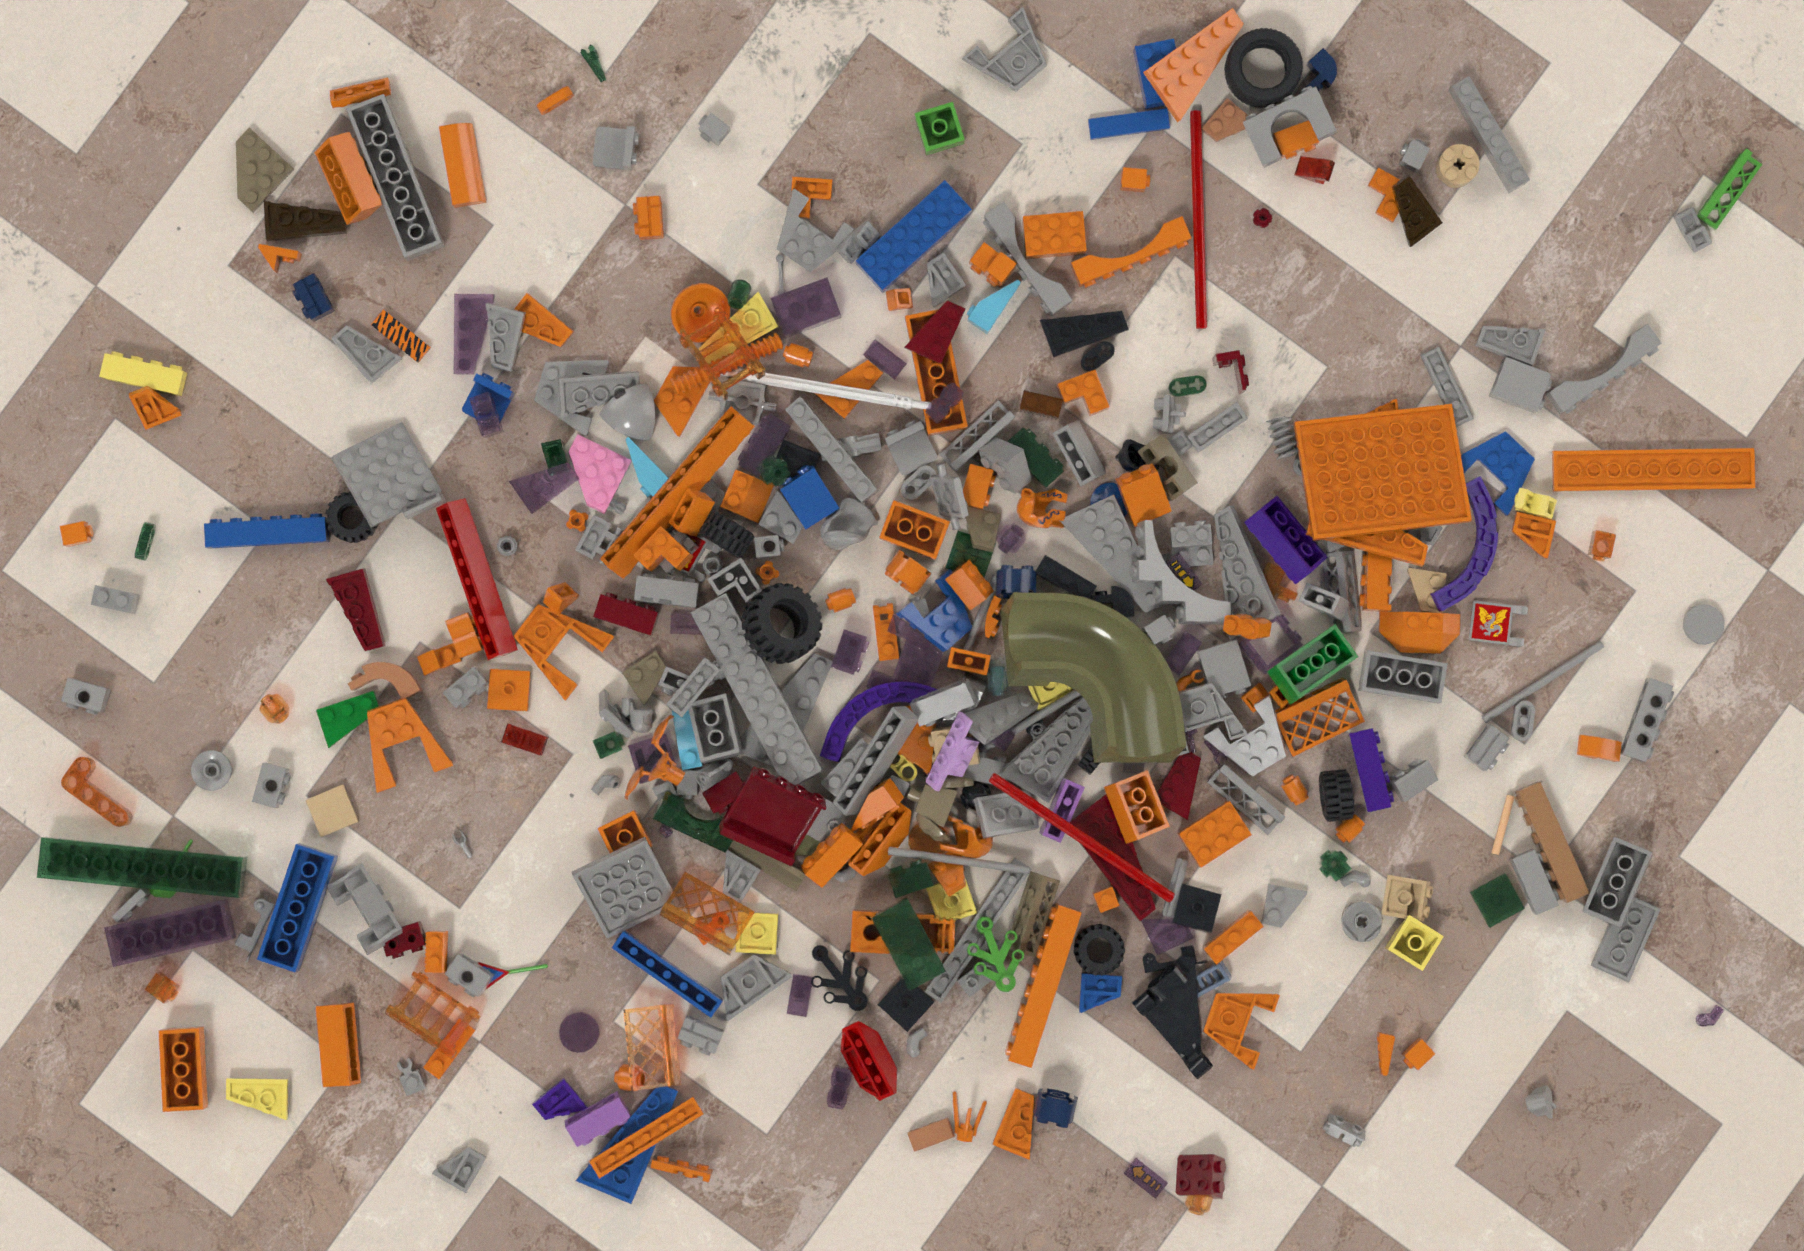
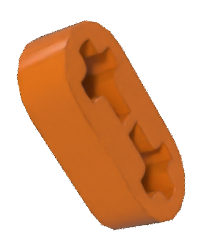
M569 86L563 87L539 102L536 107L541 115H545L570 100L574 94Z

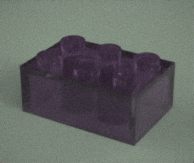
M827 277L771 298L785 338L841 318V313Z

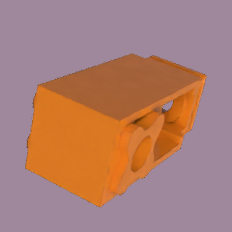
M853 909L850 952L932 956V953H937V951H941L942 954L944 952L951 954L954 951L955 920L953 918H950V920H946V917L939 919V917H934L933 913Z

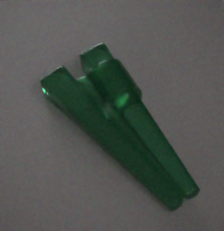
M590 44L588 47L590 53H587L584 49H581L580 53L602 83L606 81V77L599 61L598 52Z

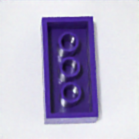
M1277 495L1244 522L1249 531L1257 537L1262 547L1270 553L1274 561L1284 570L1287 577L1295 585L1328 558L1318 544L1313 541L1312 537L1305 535L1306 530Z

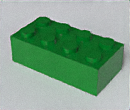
M1334 624L1268 670L1267 673L1291 705L1358 658V655L1336 624Z

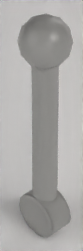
M777 255L776 261L778 262L779 269L778 295L784 296L786 293L783 289L782 262L784 257Z

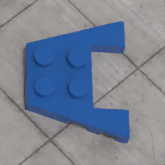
M1506 431L1461 455L1464 473L1478 460L1507 488L1493 503L1507 516L1515 503V496L1519 492V488H1522L1535 458Z
M951 569L946 570L935 580L946 596V599L924 618L912 602L896 613L901 619L907 620L913 629L917 628L922 632L924 637L942 652L947 651L972 629L963 601L945 580L952 573Z

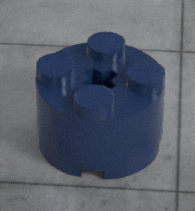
M1002 565L1001 569L996 571V597H1000L1002 594L1003 599H1009L1014 592L1036 593L1037 573L1033 570V566L1025 565L1021 566L1020 569L1013 568L1012 565Z
M1047 1088V1092H1042V1089H1039L1033 1113L1037 1117L1036 1121L1043 1124H1048L1049 1121L1056 1123L1058 1127L1068 1128V1125L1073 1123L1078 1097L1074 1095V1099L1069 1097L1070 1093Z

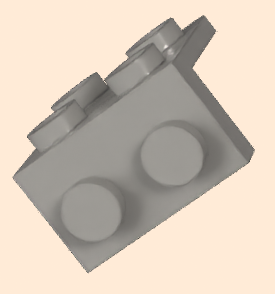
M627 126V129L598 127L595 136L593 165L595 167L632 171L633 165H636L637 153H634L635 145L639 144V133H637L636 128L632 126Z
M913 420L905 425V429L901 431L895 429L887 433L888 437L885 438V442L902 475H907L937 459V454L921 421L917 423L916 420Z

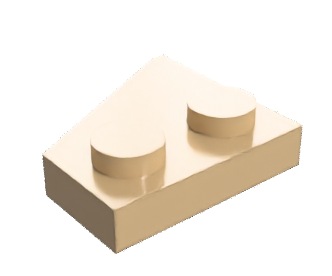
M1407 568L1420 611L1441 613V611H1438L1430 593L1445 586L1447 574Z

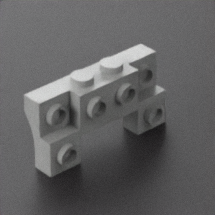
M363 864L354 867L346 875L327 885V889L337 906L352 899L370 927L357 934V939L367 955L385 946V942L403 933L400 924L392 913L394 909L389 900L385 902L382 897L384 895L382 888L379 884H374Z

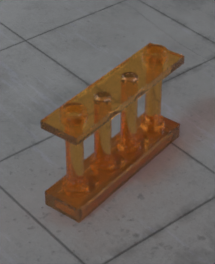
M721 305L714 309L713 320L688 335L684 329L680 330L681 338H679L681 345L685 349L688 348L714 385L712 388L718 397L721 396L724 401L728 399V392L726 390L746 377L755 375L759 380L765 376V368ZM716 327H722L725 331L723 337L701 351L697 349L693 343L695 340ZM727 343H733L736 347L733 354L712 367L708 365L704 359L706 356ZM738 359L746 361L748 365H746L744 370L723 383L715 375Z
M413 971L411 978L415 982L401 1002L395 1005V1007L389 1005L385 1014L450 1059H453L457 1053L455 1043L472 1019L477 1023L480 1021L479 1011L472 1006L467 1008L428 981L429 977L422 972L417 974ZM421 986H424L432 993L415 1017L412 1016L410 1018L405 1015V1009ZM440 997L449 1004L432 1028L429 1027L427 1030L421 1026V1021L437 998ZM456 1008L464 1013L465 1016L449 1039L443 1041L438 1037V1032Z

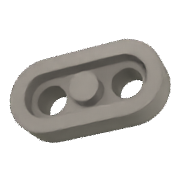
M920 467L902 484L901 493L904 498L914 500L932 485L930 477L928 480L922 478L923 473H928L930 477L936 475L932 467ZM908 487H914L915 492L913 494L908 493Z
M1520 701L1514 707L1511 735L1518 741H1525L1532 735L1535 707L1529 701ZM1522 707H1525L1527 709V713L1525 715L1521 714L1520 712ZM1519 727H1522L1524 729V733L1522 735L1518 733Z

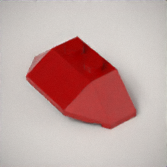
M860 1021L842 1028L841 1053L859 1087L875 1096L879 1101L896 1094L897 1067L879 1032Z

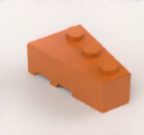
M1365 551V554H1362L1361 566H1364V574L1360 576V586H1363V594L1359 595V606H1362V611H1391L1389 594L1392 593V587H1390L1392 558Z

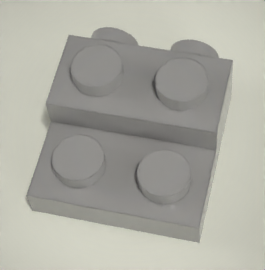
M1194 521V525L1186 526V522L1174 523V527L1169 528L1172 562L1175 560L1179 561L1173 568L1179 564L1182 565V568L1214 564L1211 524H1206V521Z

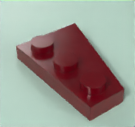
M947 300L904 348L941 364L966 308Z

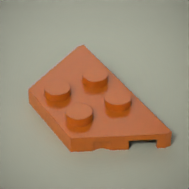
M673 366L654 399V403L678 437L682 435L712 380L709 379L707 383L704 381L703 385L698 384L696 388L693 386L691 390L686 389V392H680V395H677L671 386L670 379H676L678 375L681 377L682 373L687 374L689 370L692 372L694 368L699 369V367Z
M917 722L898 754L903 755L906 760L916 764L924 770L923 772L929 774L932 767L934 747H930L928 736L936 728V723L928 727L926 725L919 727Z

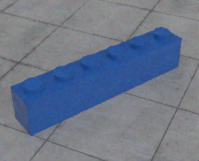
M321 513L310 514V518H302V515H290V519H282V516H270V520H262V517H250V521H242V518H230V522H222V519H210V523H204L205 548L329 542L328 523L325 520L327 517H322Z
M626 930L621 933L612 946V949L710 1018L724 1000Z

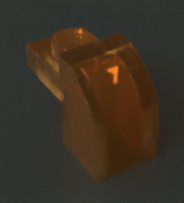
M1267 562L1262 572L1273 598L1277 594V599L1283 602L1295 601L1298 593L1280 585L1285 575L1284 570Z

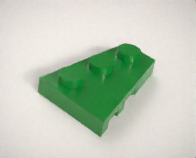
M375 691L316 710L328 748H331L335 743L367 721L368 710L379 707Z

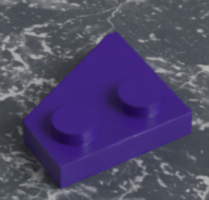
M565 1078L561 1079L532 1103L544 1120L552 1119L556 1116L570 1115V1113L583 1111L588 1108Z

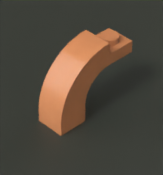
M374 662L362 666L365 674L358 673L351 677V682L347 683L351 691H355L374 680L385 679L395 686L401 699L405 697L408 699L423 691L416 678L408 670L387 662Z

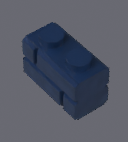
M311 274L293 284L295 290L292 292L296 300H301L304 305L301 310L306 319L310 318L315 322L335 311L316 274Z

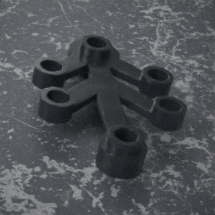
M823 945L815 946L812 950L813 959L821 961L836 980L814 976L811 979V985L815 988L823 986L843 989L848 996L835 995L829 991L824 994L823 1000L828 1004L833 1002L848 1004L854 1011L863 1010L868 1003L867 996L863 993L864 977L867 975V969L863 966L855 969L857 979L854 990L849 983L851 965L855 954L850 952V950L843 953L844 963L841 974L828 957L827 948ZM822 949L824 955L818 957L816 954L817 950ZM846 953L852 954L851 960L845 959ZM862 968L865 974L859 976L857 974L858 969ZM819 978L821 980L820 985H814L813 980ZM827 994L833 995L832 1001L826 1000ZM860 997L861 1004L856 1005L854 999Z

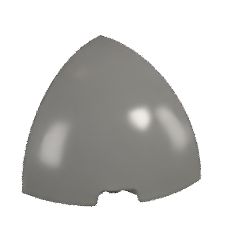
M639 384L625 389V395L618 399L613 397L599 414L601 418L616 431L639 440L651 439L655 425V406L648 384Z

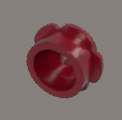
M1266 208L1257 209L1253 214V223L1261 228H1266L1272 222V214Z

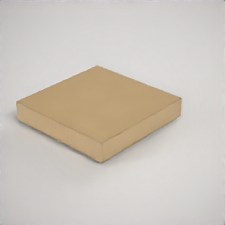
M344 784L306 800L320 837L359 822Z

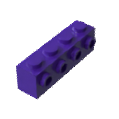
M1373 728L1349 733L1367 812L1390 808L1394 798L1392 790L1388 791L1386 783L1390 781L1388 772L1382 769L1381 763H1385L1383 751L1378 752L1377 744L1381 743L1378 731L1374 732Z

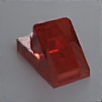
M1300 156L1294 175L1312 182L1324 184L1325 181L1329 182L1335 162L1328 159Z

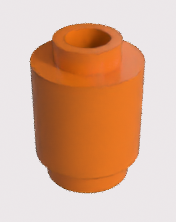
M791 343L790 346L786 345L783 357L786 358L785 362L800 367H809L814 352L809 351V348Z
M843 588L827 594L828 599H825L828 610H833L834 613L850 608L852 604L856 603L851 588Z
M1291 774L1282 780L1283 784L1281 787L1290 802H1293L1295 806L1309 798L1308 791L1298 775L1293 776Z
M1354 814L1352 819L1344 820L1335 828L1337 831L1335 835L1343 843L1345 841L1350 843L1363 830L1362 828L1365 826V823Z

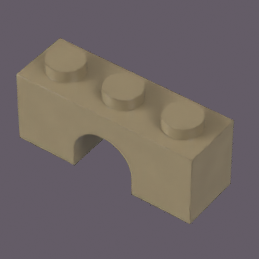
M1164 434L1158 436L1138 451L1146 464L1159 465L1165 470L1167 477L1162 485L1172 501L1198 483Z

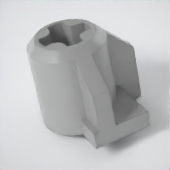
M1547 1085L1535 1088L1526 1097V1106L1531 1113L1537 1117L1546 1115L1549 1119L1553 1118V1109L1556 1108V1105L1552 1102V1091Z

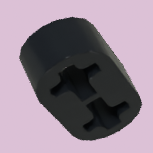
M1103 341L1085 354L1080 362L1082 369L1086 372L1096 370L1111 359L1115 352L1113 344ZM1102 346L1105 348L1110 347V355L1103 354L1099 357L1098 354L1102 351ZM1094 357L1097 358V360L1093 363V368H1091L1090 366H1085L1086 358H1088L1089 360L1093 359Z

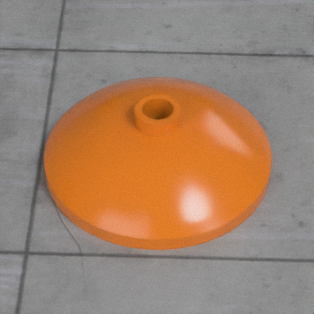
M706 283L693 284L683 289L675 298L671 308V320L675 330L680 336L692 342H706L730 317V306L725 294L717 287ZM699 306V310L694 312V308Z

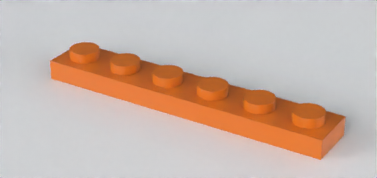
M693 1096L595 1156L589 1162L597 1176L601 1178L704 1113Z

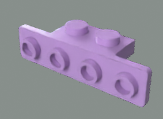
M958 712L926 779V783L935 791H940L947 775L963 777L979 744L976 738L966 736L973 721L963 712Z

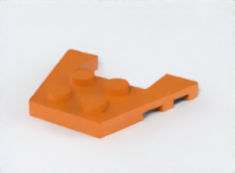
M1215 993L1203 1032L1254 1070L1260 1052L1241 1046L1248 1021L1254 1006L1274 1012L1280 995Z

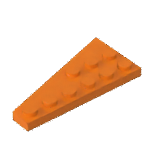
M1233 8L1143 72L1177 122L1181 121L1244 25Z
M1310 521L1308 522L1305 534L1308 536H1312ZM1402 530L1324 539L1421 567L1424 565L1428 545Z

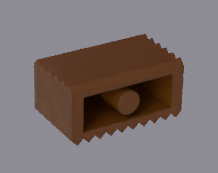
M1024 390L1019 411L1031 413L1032 415L1035 414L1036 416L1039 414L1040 417L1043 415V417L1047 416V418L1051 417V419L1055 418L1057 420L1060 416L1063 399Z

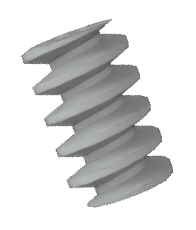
M1283 416L1266 421L1272 423L1268 430L1275 431L1270 435V438L1277 439L1272 445L1279 446L1274 450V453L1281 454L1276 460L1294 456L1298 452V448H1293L1297 444L1296 440H1291L1295 433L1289 432L1294 426L1287 424L1292 419L1291 417Z

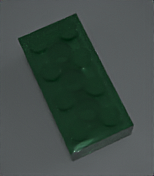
M904 898L870 916L908 990L911 991L946 972L908 898Z

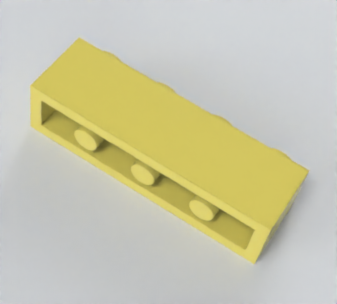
M114 351L111 354H104L99 377L142 388L149 386L155 391L182 396L187 373L182 371V367L170 364V368L162 366V362L154 360L146 363L143 362V358L131 356V359L123 357L124 354Z

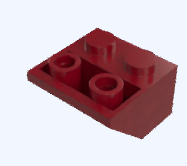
M737 771L702 792L713 814L717 812L723 814L730 807L729 804L733 802L744 784Z

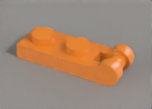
M887 603V606L873 605L879 661L899 659L893 603ZM880 614H888V620H880Z

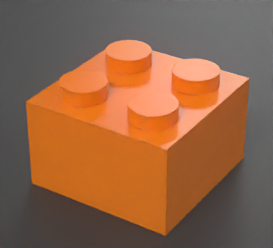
M636 810L598 828L609 853L643 837L647 839L650 847L653 846Z

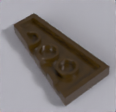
M263 200L267 241L347 234V224L340 211L320 208L313 209L306 206L299 207Z

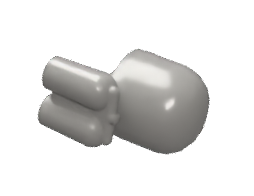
M622 698V714L625 718L630 716V725L633 731L637 733L649 732L653 727L652 714L655 713V710L636 709L633 698Z

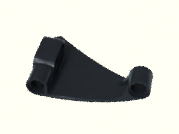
M1181 955L1148 984L1147 990L1132 1001V1004L1142 1016H1145L1177 1052L1194 1077L1199 1079L1213 1067V1064L1201 1050L1195 957Z

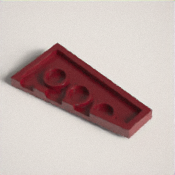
M363 568L327 578L326 581L331 586L336 600L342 606L346 618L349 619L363 650L370 651L386 646L366 569Z

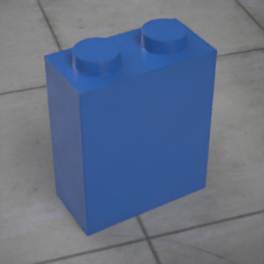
M806 465L797 471L798 474L793 478L789 476L783 479L778 487L805 530L839 509V506L812 465L810 467Z

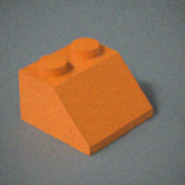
M735 469L720 507L759 524L774 486Z

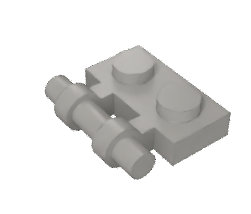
M593 515L575 551L594 560L596 554L603 555L624 530L617 527L613 534L609 532L612 526L611 523ZM605 537H607L611 540L607 548L604 550L600 548V546L602 545ZM601 560L599 561L600 564L606 566Z

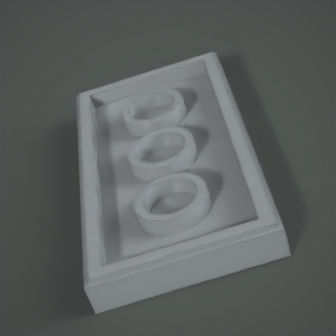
M1635 897L1622 929L1608 924L1591 966L1629 982L1661 908Z

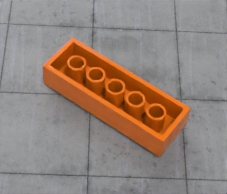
M939 309L905 316L909 341ZM950 343L941 364L911 352L921 401L932 402L931 410L923 409L927 435L933 436L967 429L968 425L952 344Z

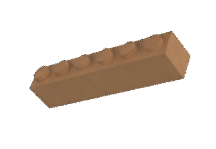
M1535 782L1516 790L1515 802L1524 811V815H1522L1523 820L1532 829L1531 838L1535 845H1539L1541 850L1539 853L1542 856L1543 863H1547L1551 882L1555 881L1557 886L1555 890L1558 893L1559 900L1569 903L1589 894L1541 782Z

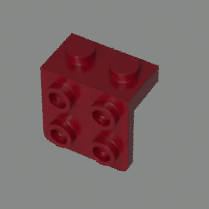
M1215 1154L1179 1155L1177 1158L1176 1194L1179 1196L1206 1195L1213 1199H1222L1225 1190L1223 1182L1224 1172L1226 1171L1225 1159Z

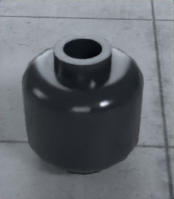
M975 781L973 786L962 789L960 799L966 809L976 811L974 799L990 796L991 791L987 784L983 785L981 782Z

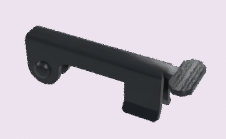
M1193 945L1180 948L1182 955L1195 957V964L1208 963L1207 960L1196 962ZM1152 953L1144 954L1142 959L1145 973L1165 970L1174 962L1159 963Z

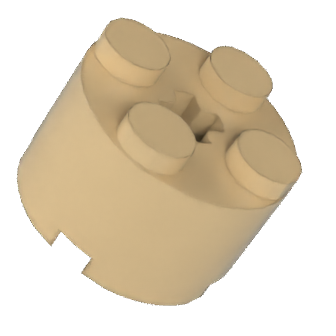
M1456 144L1448 147L1440 155L1436 163L1438 178L1451 188H1460L1467 185L1479 171L1478 155L1472 147ZM1456 162L1458 163V165H1461V168L1459 170L1458 167H1454V164Z

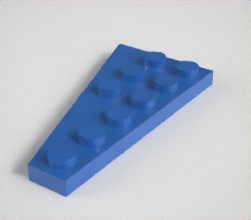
M659 1083L600 1153L669 1112L678 1090ZM656 1144L601 1178L597 1176L593 1167L589 1164L575 1181L632 1204Z

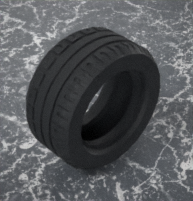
M1272 28L1250 30V32L1243 34L1235 41L1227 55L1224 68L1226 83L1231 93L1246 105L1254 106L1255 108H1265L1271 104L1277 106V104L1282 103V99L1290 96L1298 86L1303 69L1302 56L1296 43L1289 36H1286L1285 33L1283 34L1281 31L1273 30ZM1258 48H1266L1277 53L1285 67V75L1280 84L1272 88L1262 89L1253 86L1247 81L1242 71V61L1248 52Z

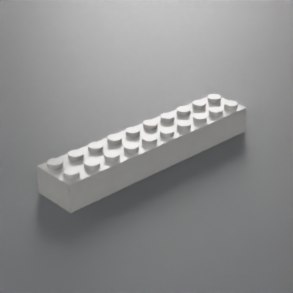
M725 593L692 611L691 615L778 775L787 779L791 784L800 785L824 772L820 761L764 658L759 657L756 654L757 651L749 647V640H745L744 634L746 632L742 630L743 620L730 596Z

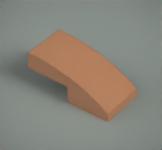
M948 1117L907 1132L914 1152L955 1137Z

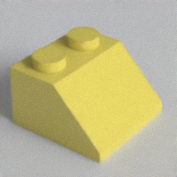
M1408 915L1396 929L1385 949L1423 971L1444 936Z

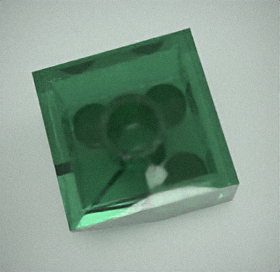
M921 859L909 862V867L903 868L900 865L890 869L891 873H888V877L895 898L934 886L926 861L922 862Z

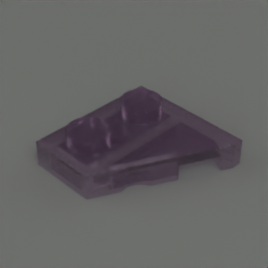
M1173 919L1141 920L1157 955L1193 939L1194 937L1190 929L1172 923Z

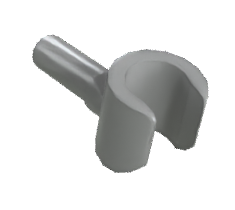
M459 830L462 835L459 839H456L452 834L454 842L461 846L467 858H471L472 854L465 843L466 837L463 831Z

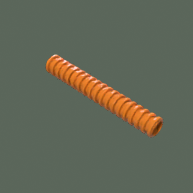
M774 333L772 337L769 335L767 339L762 338L761 342L758 340L756 344L746 345L745 349L740 348L738 352L735 350L733 354L728 353V356H722V359L717 358L715 362L712 360L710 364L705 363V366H699V369L694 368L692 372L689 370L687 374L682 373L681 377L678 375L676 379L671 378L670 383L675 394L680 395V392L684 393L686 389L691 390L693 386L696 388L698 384L703 385L704 381L707 383L709 379L714 380L716 376L719 378L720 374L725 375L727 371L730 373L732 369L737 370V367H743V364L748 365L750 361L753 363L755 359L760 360L761 356L764 358L766 354L776 353L777 349L782 350L783 343L780 336Z

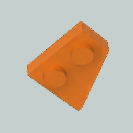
M1516 512L1511 532L1541 557L1548 559L1556 521Z

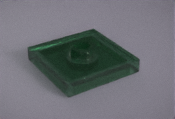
M1506 873L1469 892L1489 928L1525 909Z

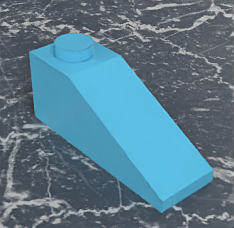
M1016 280L981 300L976 306L972 305L966 314L969 316L967 321L988 334L1020 286L1021 281Z
M627 437L625 440L638 481L642 485L640 490L647 497L650 495L654 496L669 478Z
M689 710L683 717L672 711L682 770L703 766V763L700 761Z

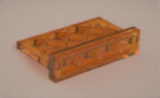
M684 872L669 899L662 907L660 916L730 955L755 911ZM685 879L694 883V890L684 892L682 884ZM707 890L711 893L712 900L702 902L699 892ZM696 893L699 903L688 905L685 895ZM682 896L685 906L677 908L671 902L674 898ZM717 902H728L730 910L719 912ZM714 903L716 913L705 915L703 905ZM700 906L702 916L697 918L691 916L689 909ZM743 911L748 916L746 920L737 922L734 912ZM731 913L734 923L723 925L721 915ZM717 916L720 926L710 927L707 919ZM735 926L737 935L734 940L726 936L724 929Z
M674 1004L623 1009L631 1091L682 1085ZM652 1010H658L659 1019L656 1023L647 1018ZM636 1012L642 1017L636 1026L630 1022V1013ZM644 1020L652 1025L647 1034L638 1029ZM655 1029L661 1033V1039L657 1044L649 1038ZM636 1031L644 1037L638 1046L632 1042V1036ZM647 1040L655 1046L649 1055L641 1050V1047ZM657 1049L663 1053V1059L659 1064L651 1058ZM638 1051L646 1057L640 1067L634 1062V1056ZM648 1061L656 1066L651 1075L643 1070ZM659 1069L665 1073V1082L658 1083L653 1078ZM641 1072L648 1079L643 1085L637 1086L636 1077Z

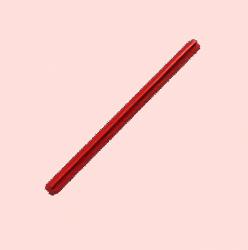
M1193 110L1190 112L1196 328L1206 329L1207 305L1201 111Z
M996 773L991 775L989 778L991 784L1165 901L1171 902L1175 894Z

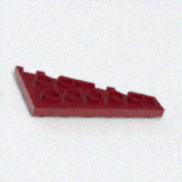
M1107 794L1070 821V824L1143 872L1133 842L1125 843ZM1080 843L1139 921L1156 909L1148 888Z

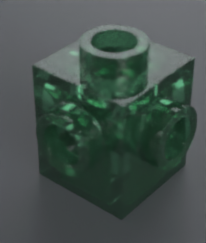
M774 456L767 457L756 468L761 474L759 476L766 485L770 484L774 487L785 483L790 475V472L787 470L788 464L782 458L778 459Z
M1327 850L1320 856L1321 861L1318 862L1321 866L1319 868L1321 873L1326 878L1330 876L1335 882L1352 869L1346 863L1348 858L1342 851ZM1335 861L1336 865L1332 868L1331 863Z

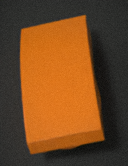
M995 595L990 603L985 620L984 631L985 638L989 639L990 635L994 637L1000 627L997 625L998 620L992 617L993 614L997 616L1003 606L1000 604L1001 599Z
M1579 735L1577 755L1592 759L1600 758L1612 762H1620L1622 742L1601 737Z

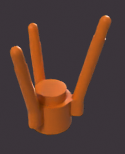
M954 1091L952 1094L956 1139L963 1142H972L973 1136H976L977 1128L987 1102L983 1101L974 1126L970 1124L971 1108H968L965 1123H961L959 1126L957 1093Z

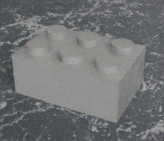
M725 693L695 701L689 708V714L700 761L708 764L743 755L744 752L731 696Z

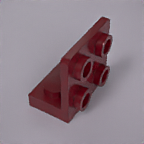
M1240 350L1215 354L1212 358L1213 366L1218 365L1219 369L1231 367L1233 364L1238 393H1244L1247 386H1249L1248 375H1244L1243 368L1246 366L1244 354L1240 355Z

